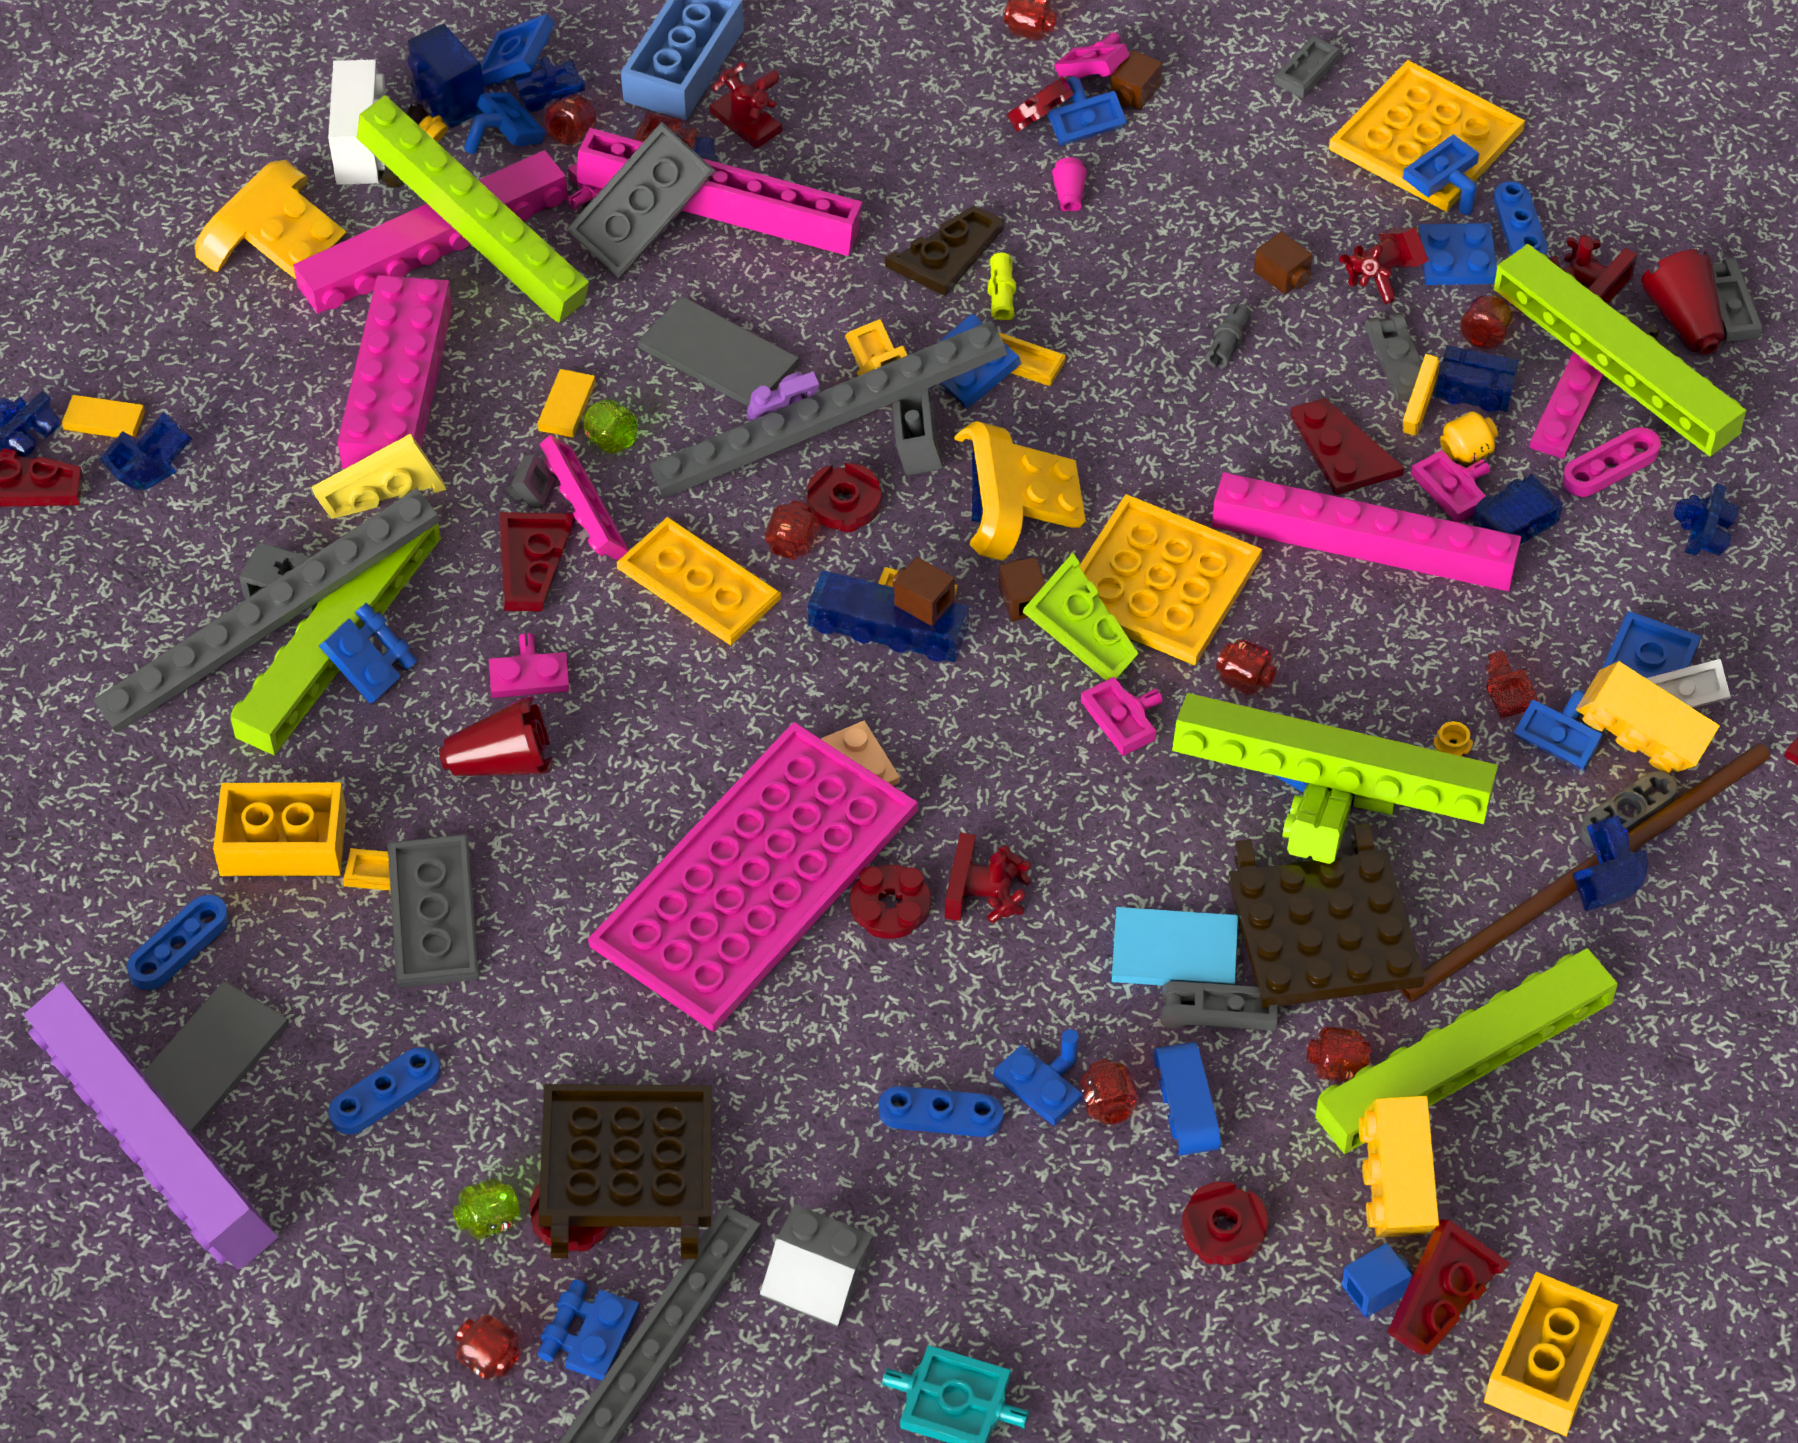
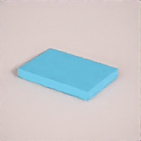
M1116 907L1112 982L1162 986L1170 981L1235 985L1238 915Z

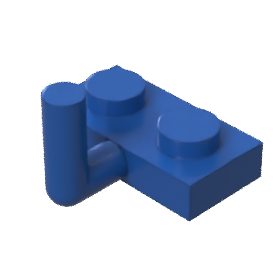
M1075 76L1067 80L1075 94L1065 100L1070 101L1073 99L1074 103L1052 109L1048 114L1060 147L1122 128L1127 123L1115 90L1087 99L1080 79Z
M509 92L484 93L480 95L477 106L484 114L476 115L464 145L466 152L475 154L478 151L485 129L489 127H497L514 146L522 147L525 145L542 144L546 131Z
M1453 134L1404 168L1403 179L1428 198L1451 182L1462 190L1459 212L1469 215L1473 212L1477 186L1473 180L1463 173L1478 163L1479 153Z
M1583 690L1573 692L1562 713L1532 699L1514 732L1515 737L1583 771H1586L1604 738L1602 733L1576 721L1580 712L1575 709L1585 694Z
M1067 1029L1062 1033L1061 1054L1049 1065L1044 1063L1025 1046L1021 1045L993 1071V1077L1053 1126L1058 1124L1083 1101V1094L1062 1077L1077 1062L1078 1033L1073 1029Z

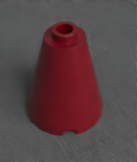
M1689 249L1674 253L1658 261L1660 267L1658 270L1651 274L1648 269L1643 274L1641 283L1645 293L1692 352L1699 351L1700 354L1706 355L1716 351L1721 346L1720 343L1725 338L1713 264L1708 252L1704 250L1703 255H1699L1697 249Z
M532 696L522 698L444 739V746L439 748V757L444 770L450 769L454 776L538 775L550 773L552 771V757L544 759L543 756L545 745H550L549 736L538 704L532 705L534 698Z

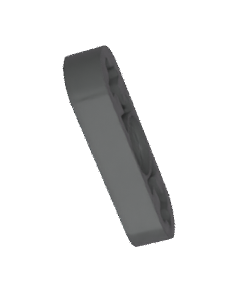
M1653 771L1646 774L1589 812L1582 822L1580 830L1581 839L1591 848L1603 849L1672 802L1677 791L1675 779L1662 771ZM1652 786L1655 789H1660L1661 787L1665 788L1664 794H1662L1659 791L1654 793L1649 797L1647 803L1645 798H1647L1650 795ZM1632 805L1637 808L1639 815L1635 817L1623 816L1618 811V807ZM1609 818H1611L1612 822L1607 826L1606 834L1601 831L1592 832L1593 825L1598 829L1608 824Z

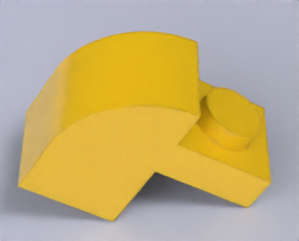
M881 319L852 330L845 335L860 368L857 371L858 376L907 356L903 345L894 349Z

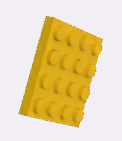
M1407 60L1330 139L1329 150L1447 212L1460 199L1462 190L1450 182L1428 198L1403 179L1404 168L1454 134L1479 153L1478 163L1463 173L1475 182L1524 130L1525 120Z
M1125 494L1079 567L1089 582L1092 581L1099 592L1098 596L1109 613L1115 616L1129 639L1196 666L1261 560L1262 549Z

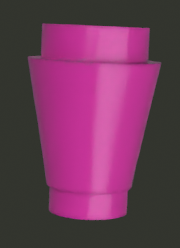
M1073 157L1058 160L1055 163V168L1052 170V177L1062 211H1079L1082 207L1081 203L1087 170L1081 160Z

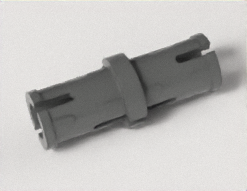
M1237 303L1232 304L1223 323L1219 324L1214 331V341L1205 356L1206 362L1213 368L1217 367L1220 358L1222 360L1219 364V369L1225 368L1228 365L1233 350L1238 348L1243 340L1242 332L1251 318L1250 310L1243 304H1240L1236 314L1234 313L1238 305Z

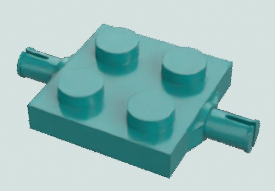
M930 1345L927 1346L921 1364L914 1370L912 1375L887 1368L882 1381V1386L906 1392L907 1403L900 1419L901 1429L947 1443H988L991 1432L1000 1421L1025 1429L1030 1410L1005 1404V1393L1011 1379L1010 1369Z

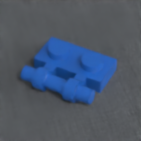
M364 603L355 611V614L364 623L360 628L349 618L335 629L319 647L371 704L401 677L391 665L395 660L405 670L412 667L418 660L408 650L410 645L403 638L398 639L385 624L387 619L380 612L375 613L367 603ZM372 634L386 647L387 651L383 654L369 641L368 638Z
M572 1280L568 1291L562 1292L556 1304L558 1312L552 1324L546 1325L540 1339L543 1343L537 1355L545 1361L552 1362L558 1349L569 1352L565 1361L567 1369L602 1381L615 1363L637 1317L640 1305L638 1302L600 1289L593 1304L583 1300L588 1286L580 1280ZM574 1316L585 1319L577 1336L567 1332Z

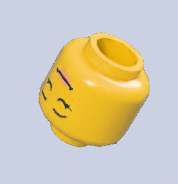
M1472 411L1445 424L1443 435L1440 436V444L1445 454L1453 462L1458 461L1461 465L1468 466L1494 452V439L1498 437V431L1491 418L1487 417L1484 419L1479 413Z

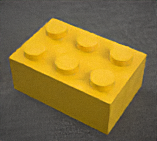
M1620 661L1599 670L1575 709L1584 715L1582 720L1587 725L1598 731H1603L1605 728L1617 736L1615 741L1620 746L1634 753L1637 750L1650 757L1649 763L1653 767L1667 774H1670L1671 771L1677 773L1696 766L1720 727L1714 721Z
M341 782L221 783L213 848L220 876H340L347 813Z
M1427 1096L1375 1099L1364 1111V1117H1359L1361 1143L1367 1142L1368 1159H1363L1362 1162L1363 1181L1365 1185H1371L1372 1202L1366 1203L1367 1225L1369 1228L1375 1227L1376 1238L1427 1235L1439 1226Z
M1535 1272L1490 1376L1484 1403L1567 1436L1611 1331L1618 1304Z

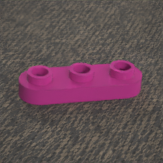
M1642 427L1633 428L1570 461L1564 469L1563 486L1572 495L1578 497L1591 496L1655 462L1659 455L1661 440L1650 429ZM1636 448H1641V449H1644L1645 451H1644V452H1638V451H1636L1635 449H1636ZM1606 464H1613L1616 467L1610 468Z

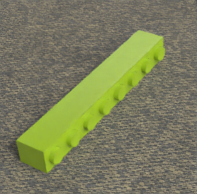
M384 95L359 114L356 138L546 314L560 323L585 303L589 281L392 100Z
M1527 244L1497 265L1493 290L1709 457L1741 434L1746 409L1738 401L1727 396L1714 386L1709 379L1702 377L1685 364L1680 357L1675 356L1660 345L1654 337L1647 335L1630 322L1625 315L1618 313L1605 303L1600 296L1592 293L1576 281L1571 274L1566 273L1555 265L1545 254L1538 252Z
M439 523L317 602L316 608L307 619L304 618L298 624L295 635L288 644L280 647L277 651L273 663L266 672L258 675L252 690L245 699L239 701L234 706L230 718L235 738L275 756L340 671L319 645L349 618L360 628L364 623L355 614V611L364 603H367L375 613L380 612L382 615L440 541Z
M1190 693L1186 694L1177 717L1172 747L1173 752L1480 824L1485 822L1498 768L1497 764Z
M1588 948L1576 955L1567 954L1559 959L1554 967L1543 973L1535 972L1529 975L1520 986L1509 992L1503 990L1497 993L1486 1005L1475 1011L1474 1009L1466 1010L1452 1024L1443 1029L1434 1028L1423 1036L1421 1041L1408 1048L1403 1046L1396 1049L1382 1063L1374 1067L1368 1065L1355 1074L1353 1079L1340 1086L1334 1084L1328 1087L1318 1098L1315 1118L1340 1150L1346 1154L1364 1144L1361 1143L1359 1136V1117H1364V1111L1375 1099L1427 1096L1429 1107L1611 1005L1618 983Z

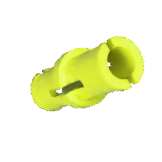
M996 253L990 258L991 279L988 281V293L991 296V317H994V320H1011L1014 317L1013 295L1016 293V282L1012 278L1013 259L1007 253Z

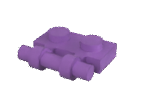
M814 371L804 375L800 372L790 374L779 383L778 389L770 391L767 386H759L751 394L750 405L746 414L749 422L817 394L819 382Z

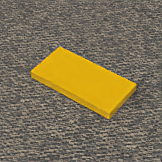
M666 517L617 561V569L730 646L781 600V593L669 517Z

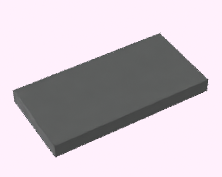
M661 122L566 230L618 278H621L714 175L716 170Z
M683 296L638 340L639 349L746 406L750 405L751 394L759 386H767L770 391L776 390L779 383L785 377L792 374L799 366V357Z
M468 834L387 842L397 987L404 988L479 980Z
M223 981L143 1073L186 1126L195 1134L287 1028L289 1020Z

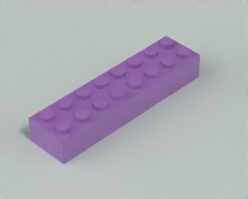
M63 982L23 1014L33 1026L28 1031L31 1038L43 1051L46 1050L52 1058L50 1061L66 1079L68 1078L73 1083L75 1092L97 1113L96 1117L111 1135L114 1134L121 1142L119 1146L135 1164L137 1163L144 1171L142 1174L148 1182L168 1200L166 1204L182 1222L185 1221L191 1228L190 1233L206 1251H209L221 1265L228 1260L239 1270L278 1238L273 1229L97 1016Z

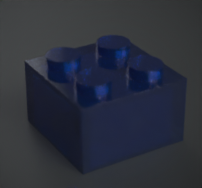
M444 23L408 40L410 56L407 57V61L413 74V81L411 82L412 91L418 100L425 99L434 117L441 116L452 129L474 118L476 115L484 113L477 106L480 95L484 94L481 63Z

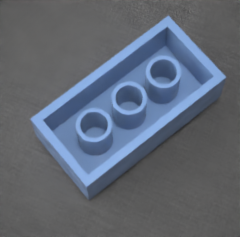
M667 0L621 70L623 102L687 121L744 31L742 0Z

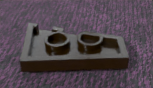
M973 205L941 224L940 230L925 239L920 236L911 242V247L900 254L895 251L886 256L885 267L946 296L1004 230V219Z

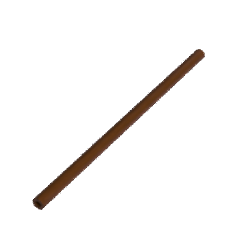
M1761 743L1756 744L1423 970L1425 976L1423 987L1402 989L1400 992L1412 1003L1770 759L1768 749Z

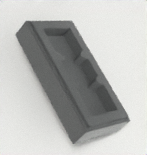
M1312 36L1275 74L1274 84L1304 98L1341 59L1342 50Z

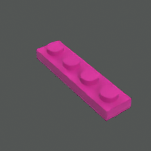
M1574 351L1529 445V448L1561 459H1565L1604 377L1601 372Z
M549 435L539 444L547 457L544 462L548 469L558 477L561 483L559 485L560 492L574 506L575 511L573 515L577 522L587 530L590 536L588 538L589 545L600 556L606 554L615 560L621 559L629 549L571 446Z

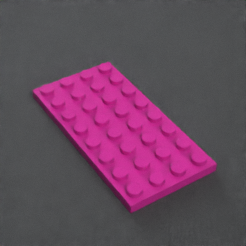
M793 722L588 938L589 947L714 1033L857 878L860 872L869 865L918 811V802Z

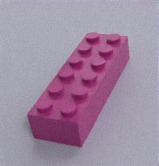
M377 275L337 441L342 469L348 468L409 434L414 437L420 448H422L453 309L449 280Z

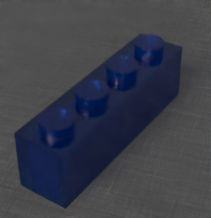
M822 570L808 603V626L814 627L823 634L838 633L851 636L859 643L875 642L887 645L896 652L911 651L923 654L928 659L936 662L943 660L956 662L969 627V606L953 602L937 622L931 626L894 605V587Z

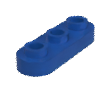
M1514 181L1499 184L1494 192L1493 203L1510 254H1514L1529 244L1538 252L1547 255L1548 245L1527 187Z
M214 895L197 897L138 948L127 962V971L132 984L141 990H154L161 987L219 936L229 923V915L224 901ZM208 916L215 917L210 923L202 922ZM179 942L186 944L181 949L172 948ZM147 969H156L152 974H143Z
M427 1048L411 1049L335 1097L328 1109L332 1127L342 1134L359 1133L434 1085L441 1073L437 1055ZM416 1063H424V1064H425V1065H424L423 1067H421V1068H414V1067H412V1066H413L414 1064H416ZM382 1085H390V1088L387 1090L378 1089ZM347 1107L356 1108L350 1113L343 1112Z
M895 1086L884 1091L878 1102L880 1119L884 1124L895 1129L987 1137L995 1134L1003 1124V1107L1001 1103L993 1096L986 1094ZM901 1101L904 1102L906 1105H904L903 1107H896L893 1105V1103ZM939 1105L947 1107L944 1111H937L934 1108ZM984 1109L987 1110L989 1113L986 1115H979L976 1113V1111Z

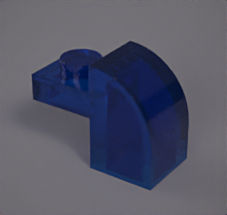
M163 412L140 440L122 431L99 460L119 482L136 490H147L176 472L171 463L193 438L172 416Z
M1619 815L1586 826L1599 865L1572 873L1585 912L1632 896L1640 889L1646 878L1648 869L1646 850L1631 853L1629 835L1626 828L1621 824Z

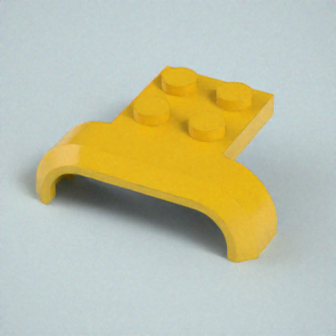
M287 160L272 161L263 167L206 224L196 240L195 254L196 258L206 266L218 272L227 263L235 247L245 238L296 279L293 264L337 245L345 237L346 231L298 193L307 184L308 177Z
M979 421L968 424L954 437L956 441L963 442L965 439L973 440L983 515L977 533L970 540V546L979 555L1004 561L1013 551L1018 541L1023 516L1070 528L1081 527L1086 522L1076 460L1013 444L1011 435L1005 428Z

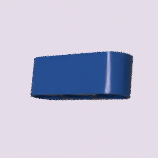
M1189 1042L1154 1048L1155 1068H1160L1161 1079L1158 1081L1163 1101L1168 1103L1170 1108V1115H1167L1172 1137L1177 1139L1179 1144V1151H1176L1177 1156L1220 1150L1221 1140L1218 1121L1197 1043Z

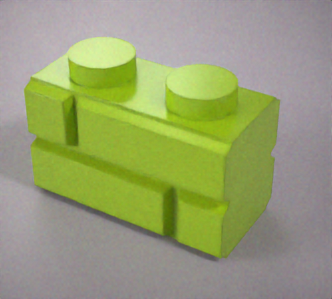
M1309 783L1306 785L1302 796L1295 795L1290 814H1287L1282 837L1289 838L1287 847L1289 854L1308 858L1310 855L1313 860L1328 864L1335 861L1348 823L1353 799L1351 793L1335 789L1329 791L1327 787Z

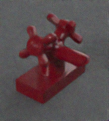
M739 62L735 68L731 67L725 70L720 75L719 81L713 84L712 88L715 92L725 84H727L731 91L710 104L709 112L757 149L782 132V124L763 110L766 106L774 108L777 105L775 100L769 99L766 91L778 83L779 74L776 70H772L749 85L743 83L739 78V73L747 67L745 62Z
M1416 227L1390 228L1378 234L1380 243L1368 248L1364 252L1363 247L1359 245L1354 248L1353 254L1350 257L1346 254L1339 256V261L1346 265V270L1350 274L1348 284L1352 287L1358 284V276L1363 275L1359 283L1364 287L1368 284L1369 278L1373 276L1384 304H1391L1395 294L1389 278L1392 275L1391 268L1417 267L1429 261Z
M1582 235L1579 242L1573 237L1567 239V245L1572 248V253L1565 255L1564 261L1571 263L1569 267L1562 270L1571 274L1576 281L1609 304L1633 277L1637 253L1624 248L1609 266L1598 263L1597 257L1592 255V251L1601 246L1599 239L1592 241L1587 235ZM1556 255L1552 256L1550 261L1560 268L1558 257Z
M960 832L945 899V919L961 921L965 899L969 895L990 898L988 902L991 907L995 908L987 916L991 923L997 922L1000 917H1009L1013 914L1022 915L1024 908L1018 902L1025 898L1024 890L1019 889L1012 896L1009 891L1012 886L1011 880L1016 876L1024 885L1028 886L1030 884V878L1025 871L1031 868V862L1028 860L1024 861L1020 856L1012 854L1010 847L1003 845L999 848L998 852L991 856L989 867L974 864L976 835Z

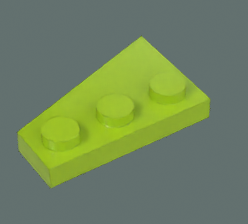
M1072 553L1027 604L1023 613L1104 680H1109L1113 677L1117 680L1134 661L1138 652L1115 616L1109 613L1098 596V590L1092 581L1089 582L1079 567L1080 562Z

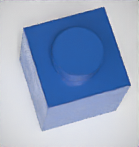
M1385 1243L1344 1266L1341 1285L1367 1318L1404 1296L1412 1279V1269L1403 1255H1396L1389 1244Z

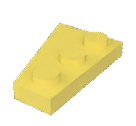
M411 434L312 486L315 497L331 519L377 508L379 501L397 496L400 499L416 488L419 491L432 488L434 493L447 490L442 478Z

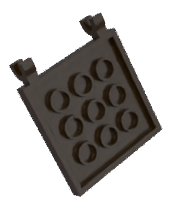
M1369 823L1353 825L1355 840H1352V847L1355 855L1336 857L1335 861L1331 864L1313 860L1256 868L1252 840L1235 841L1237 856H1234L1237 871L1229 872L1228 883L1262 1008H1269L1270 1005L1284 1006L1423 987L1425 976L1387 851L1374 852L1373 836Z
M544 1084L539 1226H551V1258H568L569 1227H681V1259H698V1227H711L712 1085Z

